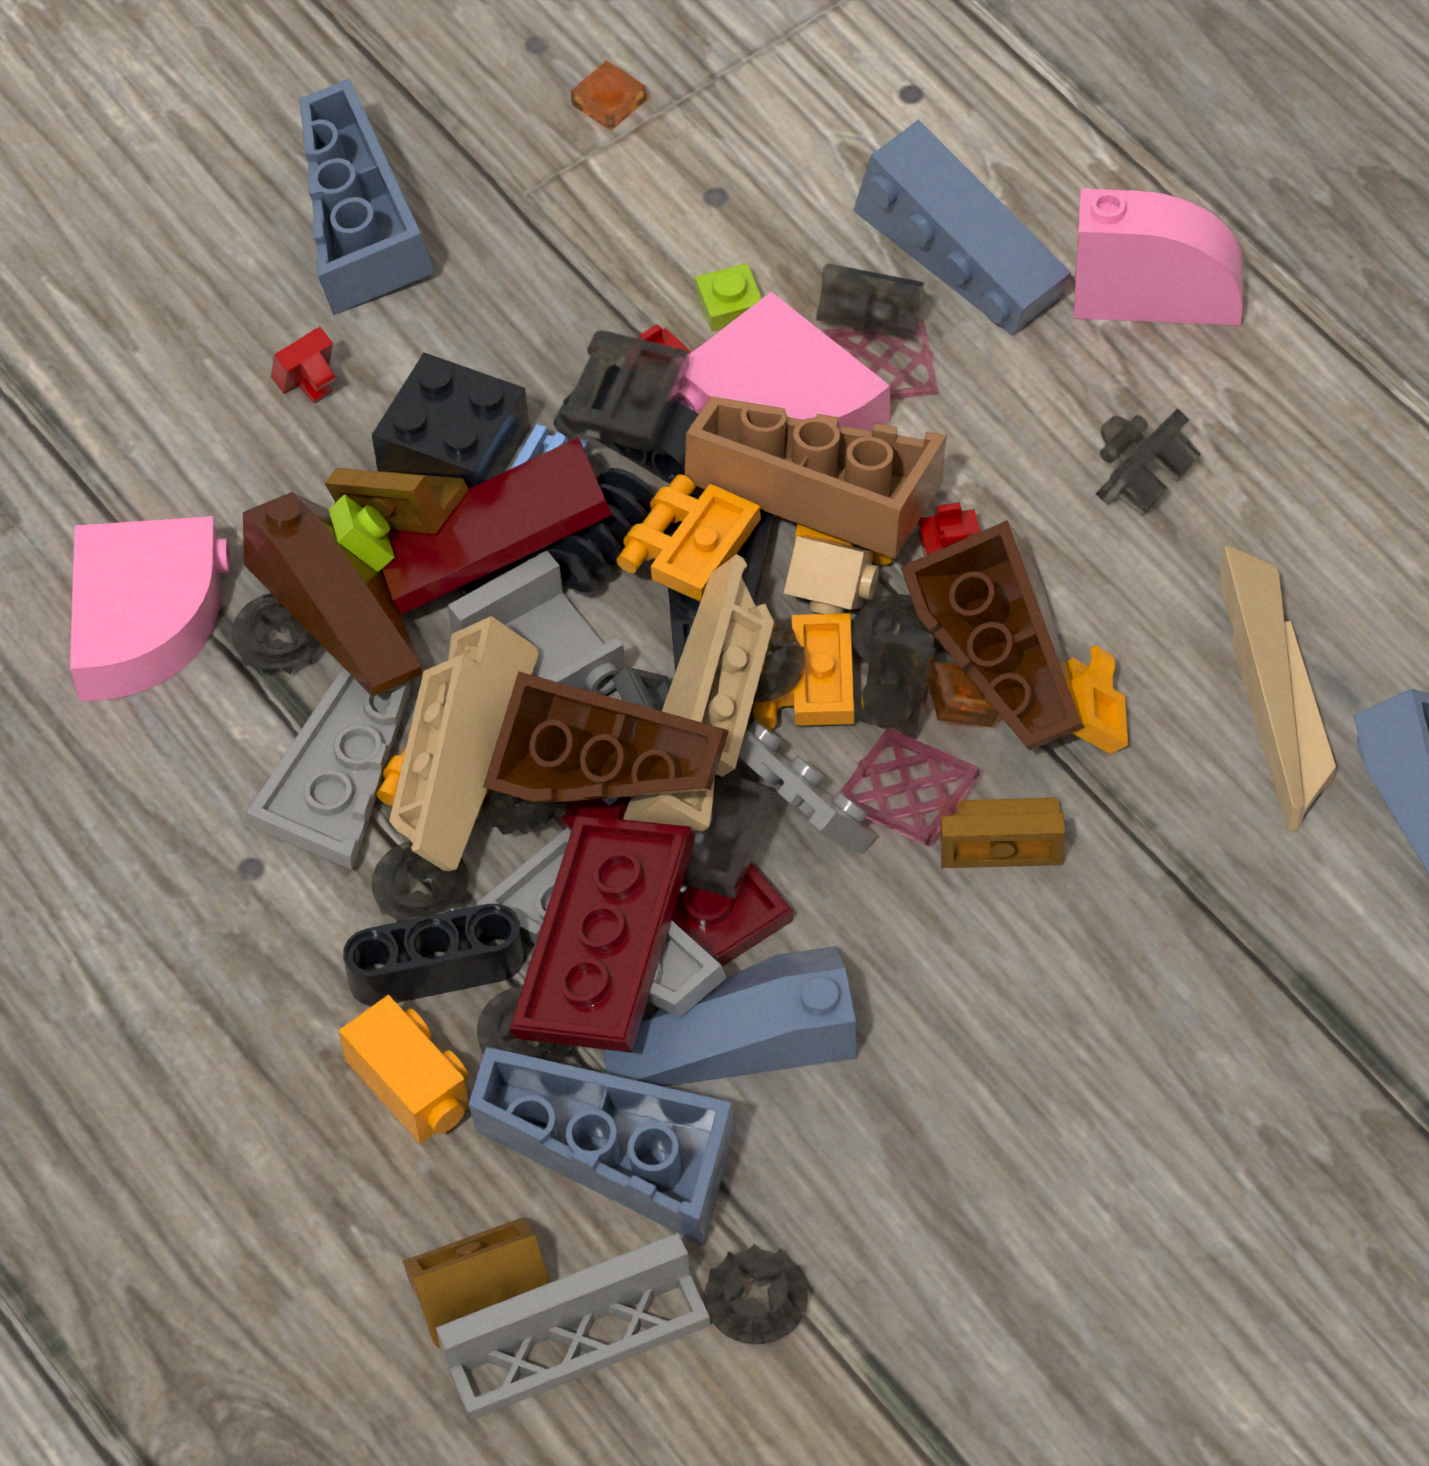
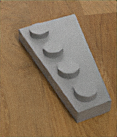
M342 668L247 810L248 825L353 870L377 797V791L380 788L383 771L387 766L415 678L372 697Z
M568 827L478 901L476 906L494 903L508 906L516 913L520 921L522 938L536 944L571 830ZM672 920L647 1001L681 1018L726 979V975L721 964Z

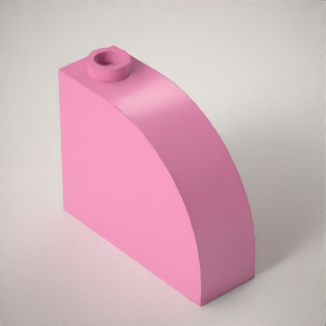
M1080 188L1073 318L1241 326L1243 309V255L1237 238L1223 221L1205 208L1167 194L1133 190Z
M773 292L767 294L673 366L674 400L698 414L710 397L714 396L785 408L787 417L803 420L816 417L817 414L839 417V426L869 431L873 430L874 423L885 425L890 421V385Z
M213 516L74 526L70 670L79 702L121 698L148 690L182 670L203 648L213 631L219 613L221 574L230 573L231 569L228 539H218Z

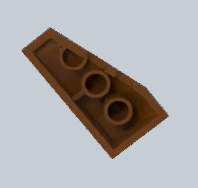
M290 492L243 512L244 566L372 697L422 675L421 663L400 612L392 600L382 569L377 572L338 543L328 509L294 492Z
M1008 520L901 567L918 618L1029 751L1085 728L1047 599L1028 546Z
M518 671L483 787L538 804L711 790L729 730Z

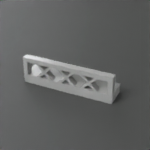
M675 1233L436 1327L442 1358L468 1420L472 1421L711 1325L710 1316L690 1275L688 1252L679 1233ZM678 1287L690 1311L669 1321L646 1314L653 1297ZM638 1304L636 1310L630 1308V1306ZM607 1315L630 1322L623 1339L609 1345L587 1338L593 1322ZM640 1326L647 1328L646 1330L638 1333ZM578 1327L576 1333H573V1332H570V1331H569V1330H572V1329ZM551 1339L570 1346L563 1362L551 1368L545 1369L526 1362L533 1345L544 1340ZM580 1350L587 1352L586 1354L578 1356ZM518 1351L516 1357L509 1355L511 1353ZM488 1362L509 1370L500 1388L478 1397L474 1396L465 1374L466 1371ZM520 1374L527 1376L523 1379L518 1380Z

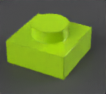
M748 263L695 276L696 293L711 331L723 329L762 299Z
M344 494L328 509L338 543L374 570L379 572L395 558L387 534L390 531L389 524L375 508L370 505L362 508Z

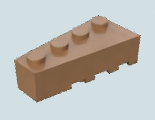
M711 396L686 432L685 476L690 478L695 486L706 489L709 484H713L760 505V510L896 559L942 484L947 435L926 432L924 439L897 435L898 427L874 423L873 430L869 431L839 426V417L817 414L816 417L803 420L787 417L785 408Z

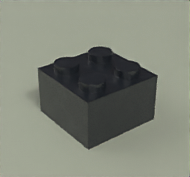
M423 352L372 433L377 471L463 478L469 489L503 473L530 430L525 387Z

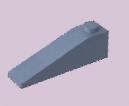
M1410 689L1353 716L1358 732L1357 749L1365 763L1366 770L1429 874V693Z
M837 947L778 954L726 977L723 982L681 1018L662 1008L643 1015L632 1053L603 1049L606 1073L666 1087L856 1059V1019L846 967Z

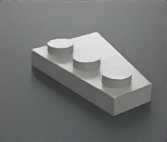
M754 720L749 727L746 726L738 757L771 784L776 786L778 783L781 787L777 792L791 805L809 816L810 819L808 821L820 832L863 854L877 837L873 831L861 822L868 813L841 791L832 798L819 786L825 777L800 756L796 755L792 762H790L779 753L777 749L783 741L763 724Z

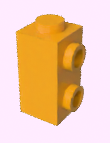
M387 995L338 1030L345 1061L419 1144L435 1133L443 1134L451 1130L462 1119L465 1111L470 1109L465 1084L470 1079L467 1070L453 1052L446 1050L444 1053H441L430 1041L432 1037L427 1025L413 1009L409 1008L404 1012Z

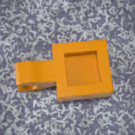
M1094 645L1090 651L1091 662L1089 666L1074 657L1067 662V670L1085 727L1072 734L1111 755L1128 745L1126 701L1124 694L1113 689L1114 656L1103 648Z

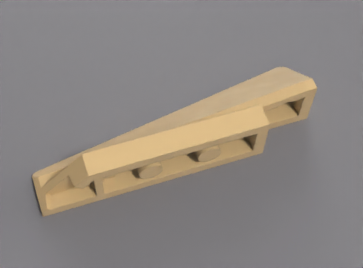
M1226 546L1223 547L1219 585L1233 628L1232 647L1288 832L1296 831L1302 824L1305 812L1318 794H1324L1334 780L1336 764L1291 621L1284 622L1277 567L1234 547Z
M737 554L714 570L709 577L662 709L666 713L729 730L716 772L721 777L736 767L774 625L766 604L755 606L742 578V573L746 569L747 564L744 558ZM714 782L711 790L631 796L623 819L691 826L692 831L702 832L709 828L711 821Z
M492 616L452 633L449 659L424 670L389 820L398 832L412 842L411 849L413 852L444 871L457 869L487 792V788H484L483 785L518 671L532 675L539 656V651L535 645Z

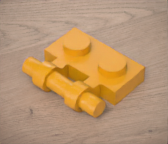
M678 474L668 487H661L650 502L652 510L642 524L633 525L624 537L625 547L616 561L623 570L635 573L644 560L654 558L655 561L651 565L653 581L701 602L712 572L738 553L761 520L760 505L713 484H709L700 498L695 499L690 496L695 490L693 481L685 475ZM682 522L672 537L664 534L670 523Z
M850 613L792 615V634L775 635L773 625L751 707L753 721L757 720L768 729H772L777 724L776 711L781 706H794L795 726L854 724ZM780 662H793V678L776 679L775 667Z

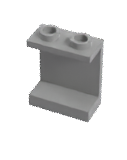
M547 550L448 605L452 633L492 616L535 645L539 651V656L532 672L534 676L605 695L616 687L613 679L625 667L622 642L615 637L603 644L562 593L560 566Z

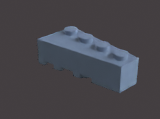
M350 78L300 98L305 155L309 168V177H307L314 216L312 221L313 234L318 254V260H316L317 272L333 315L434 274L435 271L421 232Z
M919 119L870 156L853 211L979 309L992 322L998 324L1013 336L1060 300L1071 272Z
M490 1047L485 1048L468 1104L477 1132L704 1246L736 1130L732 1102Z

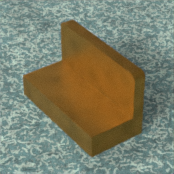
M336 468L325 482L335 503L345 494L362 508L366 505L375 508L385 518L390 530L436 534L469 490L463 478Z
M1057 798L945 800L939 803L942 869L1063 865L1065 840L1064 812H1060L1059 800Z
M523 1217L403 1260L409 1283L419 1299L434 1345L439 1348L436 1327L551 1283L536 1235Z

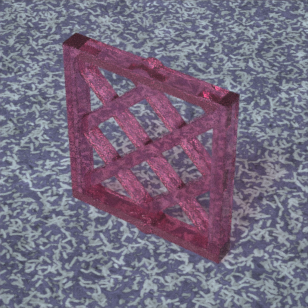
M923 319L824 330V334L834 342L850 350V354L853 357L857 358L860 356L873 363L870 370L875 374L882 368L896 376L889 384L890 400L938 394L932 364L933 353L929 349ZM906 330L897 340L884 334ZM913 333L920 336L922 350L919 354L903 345ZM866 335L858 345L847 339L848 337ZM875 338L890 346L880 358L865 349ZM897 351L913 359L903 370L887 362ZM919 364L927 368L929 380L925 384L910 376ZM903 381L913 386L912 388L897 389Z
M887 727L867 756L858 762V768L841 789V792L868 813L865 818L929 846L941 829V816H950L958 810V804L979 777L980 770L979 767ZM892 746L896 760L875 765L874 763L885 748ZM900 747L912 751L917 755L903 758V754ZM928 762L931 775L910 781L906 767ZM936 762L953 770L939 773ZM899 769L903 783L881 788L878 774ZM870 776L874 790L852 795L862 779ZM963 777L962 782L954 793L945 796L942 782ZM930 785L935 786L937 799L916 803L914 789ZM905 792L909 806L888 811L884 797ZM877 799L879 810L863 804V802ZM941 808V811L931 825L923 827L920 813ZM912 815L915 826L897 818Z

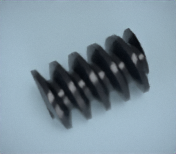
M609 468L602 471L597 478L612 515L541 549V553L547 550L560 566L561 582L577 594L590 596L594 593L597 587L594 579L605 580L610 573L608 564H617V557L622 552V548L624 549L625 547L624 537L633 525L642 524L652 510L650 502L655 496L654 492L643 480L629 471Z

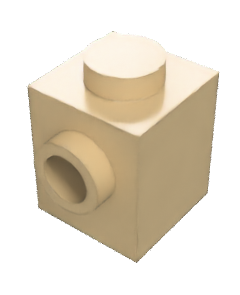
M808 535L796 536L784 594L811 600L809 610L820 614L844 613L845 609L862 608L864 599H872L878 582L879 566L872 565L875 551Z

